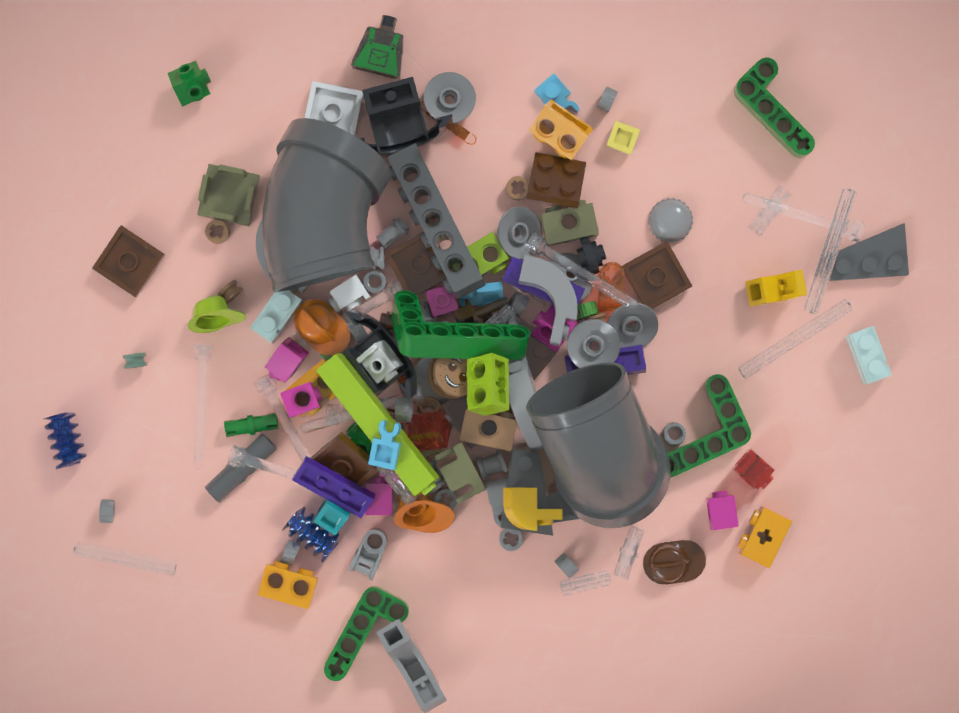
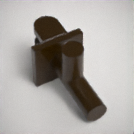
M503 297L473 309L469 299H465L466 306L455 311L456 323H479L478 319L482 318L485 324H490L493 321L492 313L509 307V300L507 297Z

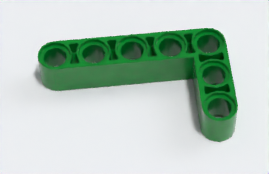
M403 290L396 292L394 296L391 321L398 349L404 356L470 359L494 353L509 360H520L526 355L530 331L522 325L424 322L416 294Z
M721 374L711 375L704 382L705 393L721 429L667 452L669 460L673 463L670 478L747 444L751 439V429L725 376ZM713 379H719L723 383V390L719 394L712 392L710 389V383ZM724 403H730L734 407V414L730 418L724 417L721 413V407ZM735 427H741L745 432V437L740 442L732 438V431ZM713 437L718 438L721 442L720 450L715 453L708 449V441ZM688 448H693L697 452V459L693 463H688L684 459V452Z

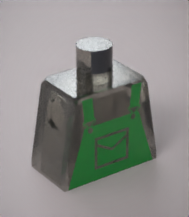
M382 15L379 28L371 26L366 28L352 60V69L401 80L404 35L394 32L397 18Z

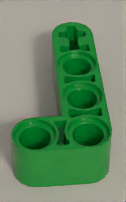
M769 57L762 58L738 80L734 86V95L791 155L796 158H804L813 151L815 140L765 88L776 77L779 68L774 59ZM759 66H769L772 71L771 76L763 77L759 73ZM742 83H749L753 87V94L744 95L740 90V85ZM763 101L768 102L771 106V113L763 114L760 112L759 103ZM779 120L788 122L790 126L789 132H780L777 128V122ZM796 130L798 133L789 141L787 138ZM798 141H806L805 149L798 150L796 147L799 144Z
M371 586L367 588L325 663L324 673L326 677L332 681L342 680L347 675L378 615L390 622H394L397 619L403 622L409 614L407 602L381 587ZM371 591L378 592L381 595L380 604H369L367 594ZM393 604H401L404 607L405 613L402 617L395 618L391 615L390 607ZM362 614L368 618L369 625L366 628L360 629L355 625L354 619L357 615ZM345 638H352L356 642V649L354 651L347 652L343 649L342 641ZM337 651L341 656L351 660L348 662L344 659L340 667L343 673L338 672L335 675L332 673L333 668L330 664L335 665L340 657L335 655Z

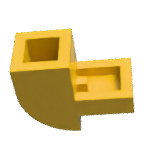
M803 269L745 281L750 307L807 296Z
M503 487L505 515L517 528L537 531V525H553V520H562V509H537V488Z

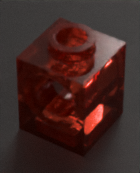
M443 411L412 415L411 425L408 426L407 433L409 439L419 451L448 448L451 425Z
M748 449L731 468L755 490H758L760 487L765 489L774 479L771 474L775 470L752 449Z

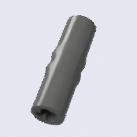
M262 433L247 448L237 454L234 460L229 462L205 486V489L220 503L238 485L243 483L248 476L253 474L277 450V447Z

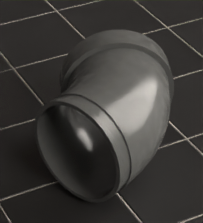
M298 118L292 120L277 145L276 152L278 157L267 184L263 205V250L274 293L326 282L374 267L375 264L371 258V249L367 235L368 212L370 206L379 201L391 178L390 169L384 159L373 148L353 134L316 119Z
M612 362L588 365L552 380L534 393L526 406L537 435L554 470L556 486L563 500L578 518L602 528L626 527L646 518L662 502L668 490L671 477V466L667 451L657 432L648 424L633 386L627 378L626 369L623 365Z

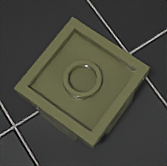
M208 164L206 175L203 174L198 201H200L197 215L249 227L260 175L226 165Z
M462 442L434 456L435 461L452 453H455L457 456V460L440 469L450 491L453 492L467 484H471L473 487L472 491L455 499L457 504L486 490Z

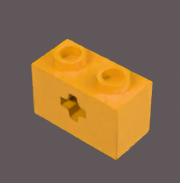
M762 506L759 511L755 509L749 520V524L752 525L748 534L743 533L737 545L740 548L738 554L770 569L793 521ZM767 529L766 535L769 536L768 541L763 540L760 544V538L757 536V533L764 532Z

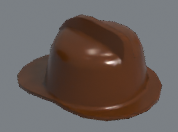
M690 540L663 542L653 545L647 550L643 558L645 574L651 581L657 584L667 585L694 580L702 574L706 566V556L703 549L697 543Z

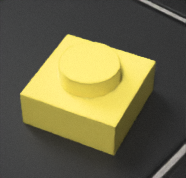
M615 121L606 146L631 155L640 129Z

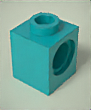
M325 499L320 505L313 522L336 535L351 513Z

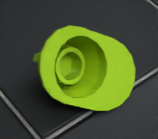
M213 295L198 301L194 305L193 318L189 320L187 325L188 329L192 332L210 333L244 321L246 314L229 309L226 299L222 296Z

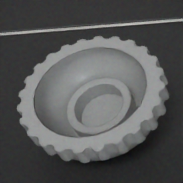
M667 198L666 200L662 199L661 202H657L656 206L652 207L648 217V225H650L649 229L657 239H660L662 242L674 243L684 239L685 235L689 234V231L692 229L693 216L691 215L692 211L689 210V206L685 205V202H681L680 199Z

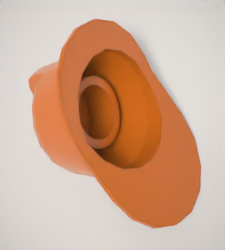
M311 299L298 307L294 316L295 329L314 350L322 355L333 356L341 353L348 346L351 334L346 325L347 323L329 304L323 300Z
M412 493L398 496V511L395 513L394 521L399 528L436 533L449 528L454 521V511L445 504L434 502L429 495L424 496L421 493L414 496Z

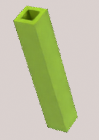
M343 353L335 354L316 370L371 442H373L375 437L381 438L379 424L382 420H387L386 429L388 432L394 430V425L397 422ZM401 428L400 433L394 439L395 442L401 443L397 469L394 471L414 496L421 493L426 496L437 487L435 482L440 477Z

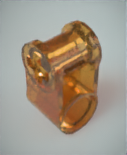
M608 262L601 267L599 273V312H614L617 308L626 304L624 269L617 262ZM610 266H614V271L619 272V276L614 277V281H610V278L605 276V271H609Z

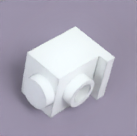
M354 275L329 291L333 297L328 300L335 311L339 312L345 308L348 311L353 310L362 304L361 298L364 297L368 301L371 297L357 275Z
M385 340L374 343L356 359L358 363H362L376 383L382 381L389 383L398 376L399 373L396 370L403 365Z

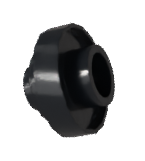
M589 236L580 239L582 248L576 249L582 269L589 267L591 276L600 273L599 267L603 266L602 260L607 259L603 245H597L596 241L590 242Z

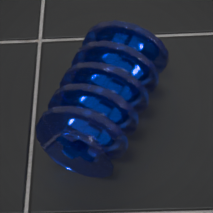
M65 412L43 418V420L51 421L44 426L45 430H53L47 436V439L56 441L50 446V450L59 451L53 456V460L62 461V463L55 467L56 470L81 464V460L87 456V453L78 452L84 446V443L75 442L76 439L82 436L81 433L72 431L79 426L78 423L70 422V419L75 417L76 413Z
M303 506L294 513L281 531L289 527L288 536L292 537L298 534L296 543L300 544L306 540L304 549L309 550L314 546L313 556L316 557L323 553L321 562L324 563L339 544L337 542L339 533L330 536V532L325 529L322 530L321 526L312 522L314 513L306 517L304 516L306 507Z

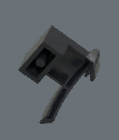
M413 77L362 90L376 144H366L373 148L380 156L394 154L416 143L417 147L428 144L439 138L453 122L452 114L437 118L436 125L427 131Z
M356 310L346 311L345 313L354 325L361 324L373 331L354 347L347 348L342 352L372 392L378 396L404 375L405 383L399 386L408 398L417 394L416 371L409 357L400 353L395 337L374 317ZM382 340L386 341L403 363L396 370L399 373L398 376L389 383L385 381L376 383L362 363H358L356 360L374 343Z

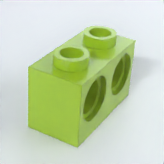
M493 232L467 246L481 276L490 271L494 275L507 267L505 262L509 261V258L501 248ZM488 248L495 249L498 252L497 260L494 262L486 261L483 257L484 251ZM454 263L451 267L454 272H458L462 264Z
M494 353L467 359L468 411L487 416L509 410V359Z

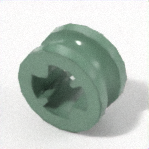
M146 353L123 355V359L126 360L124 369L148 366L147 362L144 361Z

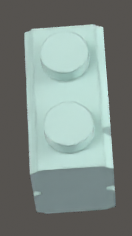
M290 291L274 293L250 329L274 344L294 316L295 310L303 303V300Z
M874 326L845 336L863 385L892 375L889 365L885 364L887 360Z

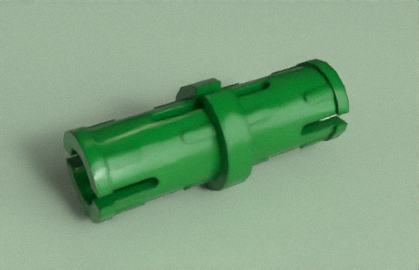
M272 413L254 417L252 414L247 415V418L224 421L226 437L241 434H250L251 436L256 435V432L279 429L278 418H276L277 414Z

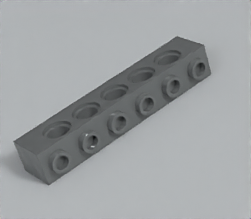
M416 143L388 156L387 158L391 164L388 166L393 181L398 179L402 188L398 189V192L404 204L409 202L413 209L409 211L414 225L420 224L424 233L420 234V237L426 249L432 247L435 253L431 259L437 271L443 269L446 278L442 282L448 294L454 292L458 300L486 286ZM409 174H418L416 180L412 182L406 181V177ZM420 196H429V200L425 204L417 203V199ZM439 218L440 222L437 226H428L430 219ZM442 241H451L452 243L449 248L444 250L439 248V244ZM454 263L463 264L460 271H450V267Z

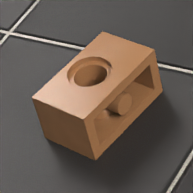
M466 409L459 440L512 451L517 421L513 419L514 414L499 412L497 416H483ZM486 420L494 421L497 426L496 432L491 436L485 435L481 430L482 423Z

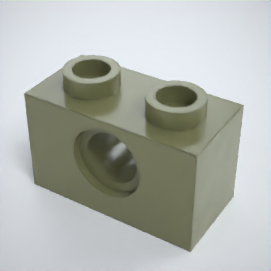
M580 200L578 209L572 207L561 209L560 205L545 208V213L540 216L547 247L599 235L593 203L586 204V200ZM563 217H574L576 226L573 229L564 228L562 225Z

